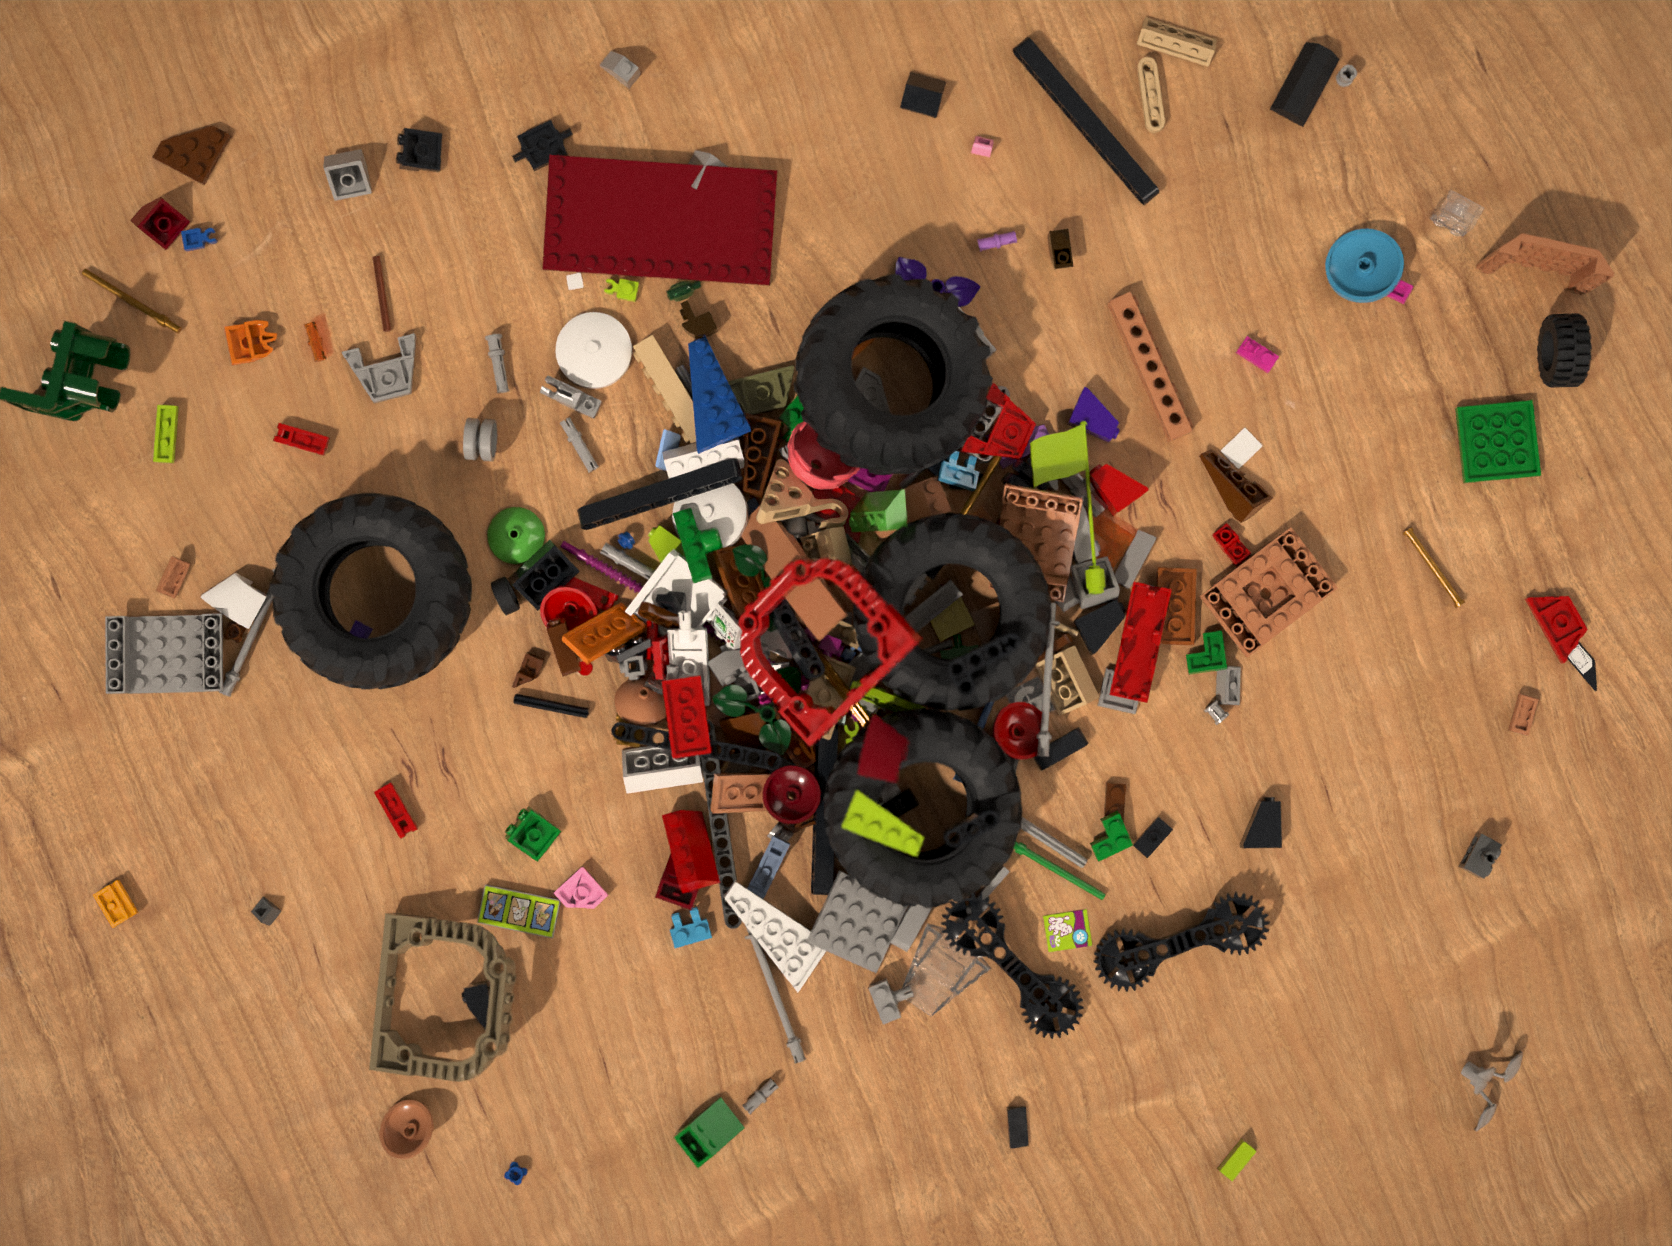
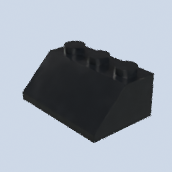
M549 540L517 569L508 580L538 611L543 598L550 590L559 586H565L580 571Z

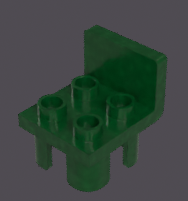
M64 321L62 330L57 329L52 335L51 350L56 354L52 368L47 367L42 375L41 387L43 390H46L45 396L0 387V400L25 411L72 422L79 421L83 413L93 409L114 412L118 407L121 393L115 389L99 386V381L92 379L95 364L126 370L130 361V348L126 344L116 342V338L94 334L76 323Z

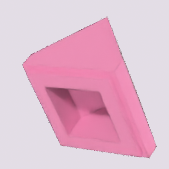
M975 136L971 153L990 157L993 140Z

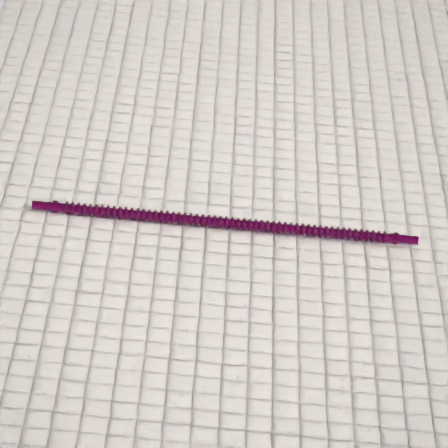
M566 541L562 542L560 547L575 555L576 559L585 561L586 565L591 564V568L596 567V570H601V573L605 572V576L610 575V579L615 578V582L620 581V584H625V587L629 586V590L634 589V593L640 592L644 587L641 586V582L636 583V580H631L632 577L627 578V574L622 575V571L617 572V569H612V566L608 567V563L603 564V560L598 561V557L593 558V555H588L584 549L580 550ZM706 621L703 627L707 629V635L711 634V637H716V640L720 639L714 633L715 628L712 625H708ZM720 639V640H721V641H720L721 643H723V642H725V644L727 643L724 639H723V640ZM771 658L767 659L770 664L775 663V660L772 662L770 661ZM808 684L803 686L802 690L807 689ZM851 710L846 714V716L850 715L854 721H858Z

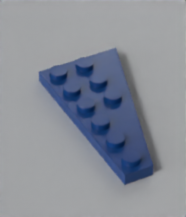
M706 336L688 343L698 454L751 431Z

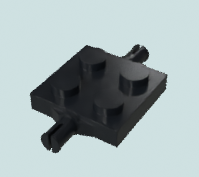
M549 120L517 136L522 151L512 155L515 163L526 158L533 170L537 171L549 165V155L568 156L563 140L573 136L572 131L569 128L559 133L552 121Z

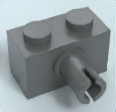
M1476 833L1458 867L1478 878L1485 879L1493 869L1491 865L1495 863L1494 860H1497L1501 854L1500 848L1502 844L1481 833Z

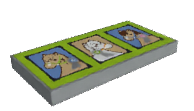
M485 885L477 923L554 938L561 901L555 898Z

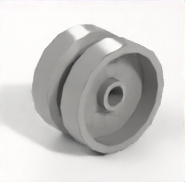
M467 418L463 436L464 458L466 460H476L480 454L483 461L493 462L497 448L496 420L485 419L481 424L478 418Z

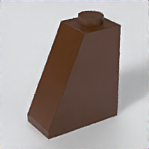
M565 617L551 619L546 624V630L562 677L581 671L580 657L562 641V636L570 631Z

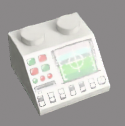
M717 603L711 625L715 628L714 633L720 639H724L727 642L725 645L729 650H741L740 636L742 630L739 627V619H736L732 610Z

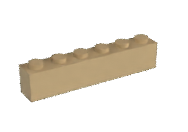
M651 335L634 345L635 352L632 354L638 363L642 361L645 366L642 369L647 379L652 378L654 381L653 389L657 395L661 394L664 401H662V404L667 412L672 411L674 415L672 420L677 428L681 426L684 431L681 435L686 444L696 443L693 401L654 336Z

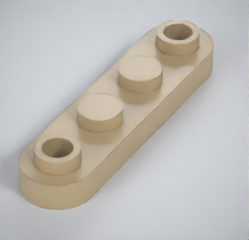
M1145 57L1139 61L1137 66L1145 127L1151 133H1158L1165 125L1157 64L1154 59ZM1147 66L1150 70L1145 71L1143 67ZM1151 122H1157L1158 126H1152Z

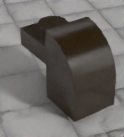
M688 300L681 303L682 309L679 310L683 320H688L682 323V327L688 335L694 338H702L718 332L710 312L695 317Z

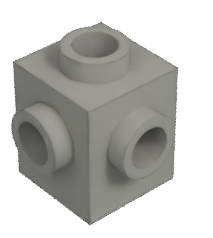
M636 654L620 662V673H624V677H629V680L641 679L640 675H645L644 670H647L646 658L643 659L642 655ZM631 662L636 663L635 669L629 668Z

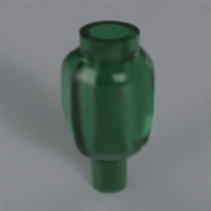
M681 281L672 284L669 290H666L669 301L679 302L691 297L694 290L701 288V284L699 281L693 283Z

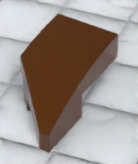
M527 652L512 687L516 688L538 678L545 659Z

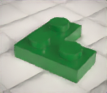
M1222 631L1203 633L1205 652L1186 655L1189 675L1228 669Z
M1118 811L1100 819L1107 835L1090 843L1098 862L1133 846Z

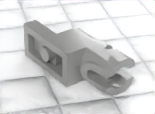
M549 375L545 378L546 383L557 388V391L552 392L550 389L542 386L540 389L541 394L595 419L602 404L601 400L587 395L583 391Z

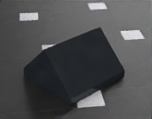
M910 72L900 108L937 118L947 82Z

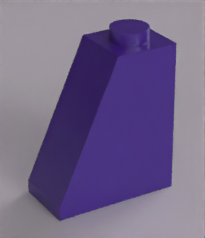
M1084 387L1067 425L1075 428L1080 426L1081 421H1086V433L1110 442L1112 438L1116 439L1120 431L1117 428L1119 422L1094 394Z

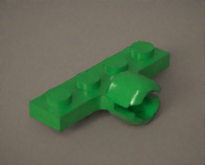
M691 508L673 513L693 583L711 579L712 575L706 555L709 552L722 548L718 529L711 527L705 530H698Z

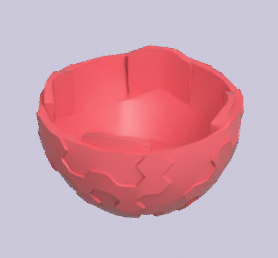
M803 421L794 428L788 442V461L791 470L801 481L815 489L838 488L856 474L860 468L847 466L840 461L839 454L821 447L816 440L818 433ZM811 463H816L819 469L813 468Z

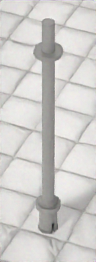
M270 588L232 670L225 674L223 691H219L223 695L231 697L237 681L239 682L241 679L239 677L240 669L274 598V595L270 594Z
M1051 603V623H1049V635L1045 652L1041 731L1036 735L1038 739L1037 756L1049 757V743L1052 739L1048 728L1055 626L1060 625V622L1055 621L1056 603Z
M746 927L749 935H746L745 939H751L788 1037L786 1046L790 1048L794 1063L806 1060L800 1044L801 1039L794 1034L763 949Z

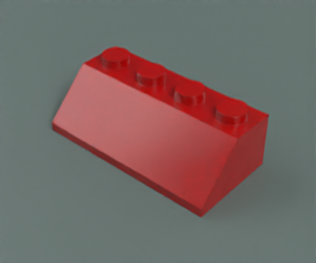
M678 810L662 815L678 884L682 893L720 883L703 812Z

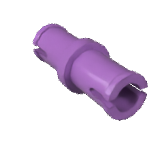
M1015 231L1000 235L996 233L994 236L977 239L979 250L982 251L995 247L999 249L1003 245L1017 243Z

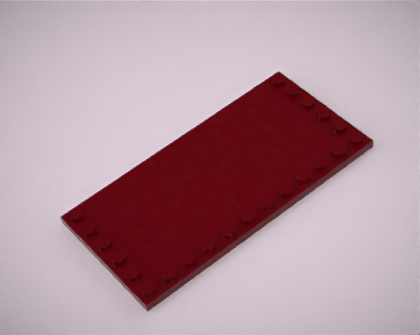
M549 155L542 270L770 286L778 171L706 166L699 185L695 189L691 186L704 165Z

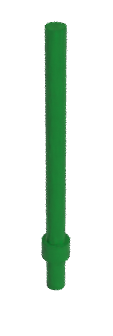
M1015 843L1014 852L1027 856L1100 900L1104 899L1106 895L1104 892L1028 849L1024 843Z

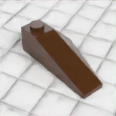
M1212 449L1199 456L1227 509L1240 523L1253 517L1273 499L1256 481L1251 483L1244 477L1245 473L1241 470L1238 472L1232 469L1230 462Z

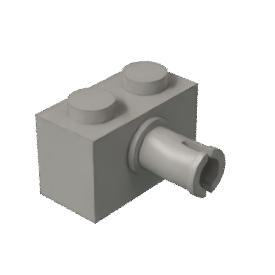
M887 978L868 987L883 1025L901 1018L898 1002L914 997L910 985L893 991Z

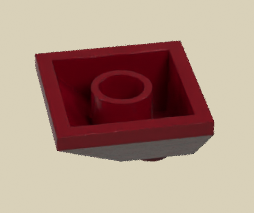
M162 197L142 206L130 220L165 250L190 223L186 217Z

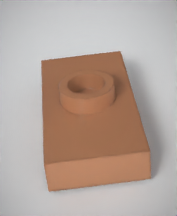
M171 556L156 591L175 599L191 564Z
M1521 693L1518 694L1509 731L1529 736L1539 699Z

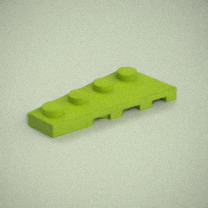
M857 789L841 826L914 856H917L924 838Z

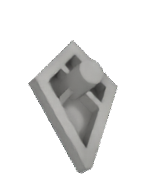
M1071 576L1068 579L1064 602L1055 601L1063 612L1079 602Z

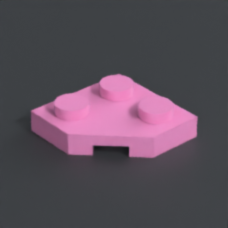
M581 867L554 892L558 899L569 908L594 909L608 896V893L584 867Z

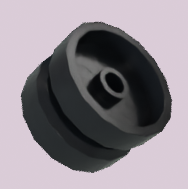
M1018 459L1013 464L1012 470L1014 473L1007 472L1001 479L1004 485L1009 484L1046 491L1051 485L1048 481L1033 488L1032 466L1021 459Z

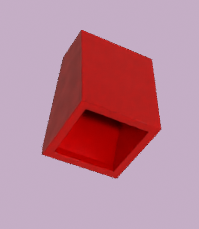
M1099 464L1089 472L1090 483L1095 488L1096 494L1108 506L1107 509L1112 516L1149 491L1145 485L1108 464L1104 466Z

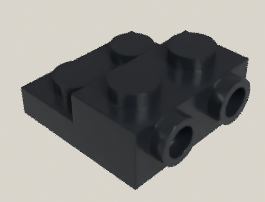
M404 128L401 133H398L397 145H401L400 152H397L396 163L400 164L399 169L440 171L442 133Z

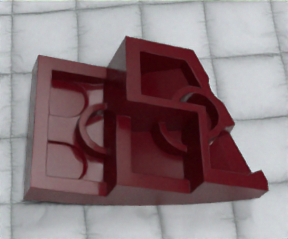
M875 714L872 716L867 730L857 775L896 783L898 782L900 764L907 757L909 740L897 733L892 726L887 725Z

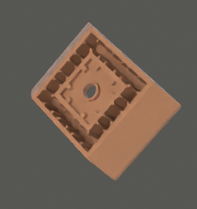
M1290 527L1213 584L1199 597L1247 658L1333 593L1338 587L1292 527ZM1263 588L1270 591L1268 599H1264L1260 595V591Z

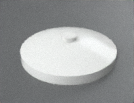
M589 312L574 317L562 328L556 342V358L562 372L573 383L584 388L599 389L614 384L626 373L632 359V343L628 332L618 320L604 313Z
M734 484L677 501L673 506V513L691 508L698 530L716 527L723 548L730 547L738 541L748 522L746 499L740 489ZM672 513L673 525H674V528H675L676 533H677L678 536H679V533H678V530H677V526H676V523H675V520H674V516H673V513Z

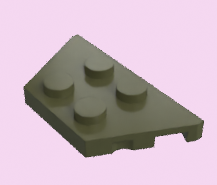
M794 365L728 381L739 406L744 412L757 415L785 408L794 373Z

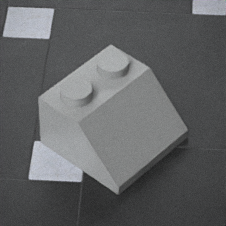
M362 149L324 156L323 168L334 201L372 193Z
M1108 556L1096 559V565H1100V568L1105 570L1106 588H1104V593L1089 594V591L1086 589L1085 570L1092 566V561L1071 566L1073 583L1081 609L1118 599L1120 588Z

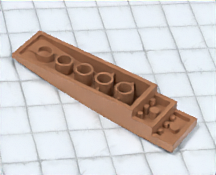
M759 506L748 517L746 528L741 537L747 545L758 546L765 552L767 561L762 567L770 578L773 579L777 575L781 576L784 572L783 568L789 562L808 558V556L781 521L761 524L756 520ZM801 564V571L805 573L806 568ZM822 577L807 585H797L786 597L787 601L819 641L847 615Z

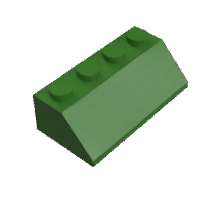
M905 490L865 493L850 513L849 525L851 531H889L907 527Z

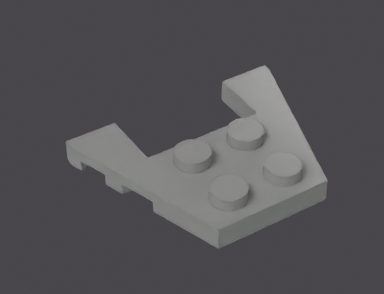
M414 333L398 337L402 354L400 358L364 366L360 348L342 352V355L360 380L373 403L412 394L416 335Z

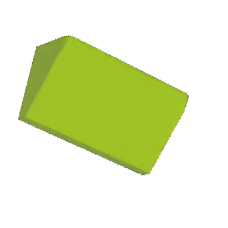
M1240 1139L1217 1169L1233 1181L1257 1151L1243 1139Z

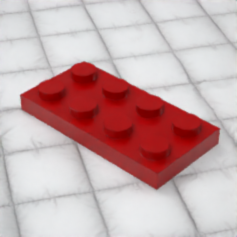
M701 675L662 681L672 759L712 753Z

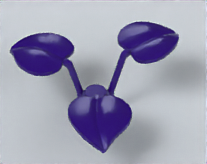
M899 257L896 262L895 274L901 275L903 280L926 279L927 270L917 260ZM961 276L949 278L945 285L939 279L931 281L934 291L953 293L959 299L958 307L968 305L980 289L979 284Z

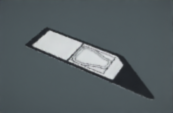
M1579 642L1567 659L1593 690L1597 691L1595 660Z

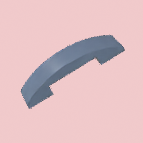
M773 835L747 888L748 890L764 899L790 843Z

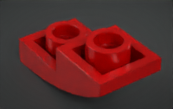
M1227 523L1212 534L1214 540L1236 567L1251 556L1252 553L1239 540V536Z

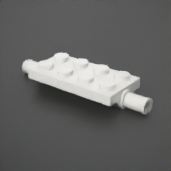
M679 611L680 628L667 630L669 665H679L678 679L701 675L705 706L711 705L709 665L707 663L709 662L707 629H693L691 627V611Z

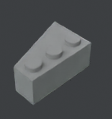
M1083 503L1073 551L1075 564L1092 559L1090 527ZM1094 539L1095 555L1098 557L1100 556L1099 552L1101 549L1098 541Z

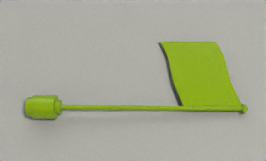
M1081 421L1080 426L1073 429L1045 435L1030 442L1033 488L1042 483L1067 478L1085 470L1092 566L1085 570L1086 589L1089 591V594L1104 593V588H1106L1105 570L1100 568V565H1096L1086 436L1087 422Z

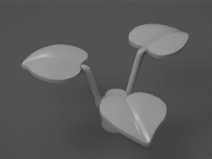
M1522 1051L1510 1061L1506 1071L1502 1074L1496 1073L1495 1067L1479 1068L1470 1061L1463 1067L1461 1074L1471 1081L1470 1084L1475 1087L1474 1094H1481L1487 1101V1108L1483 1111L1478 1126L1474 1129L1476 1132L1490 1122L1497 1108V1104H1493L1483 1090L1493 1076L1504 1078V1082L1510 1081L1519 1071L1522 1063Z

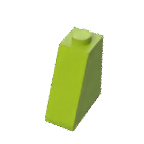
M660 525L650 531L648 541L661 563L673 549L685 557L680 539Z

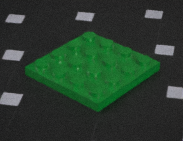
M1533 400L1455 408L1463 484L1541 476Z

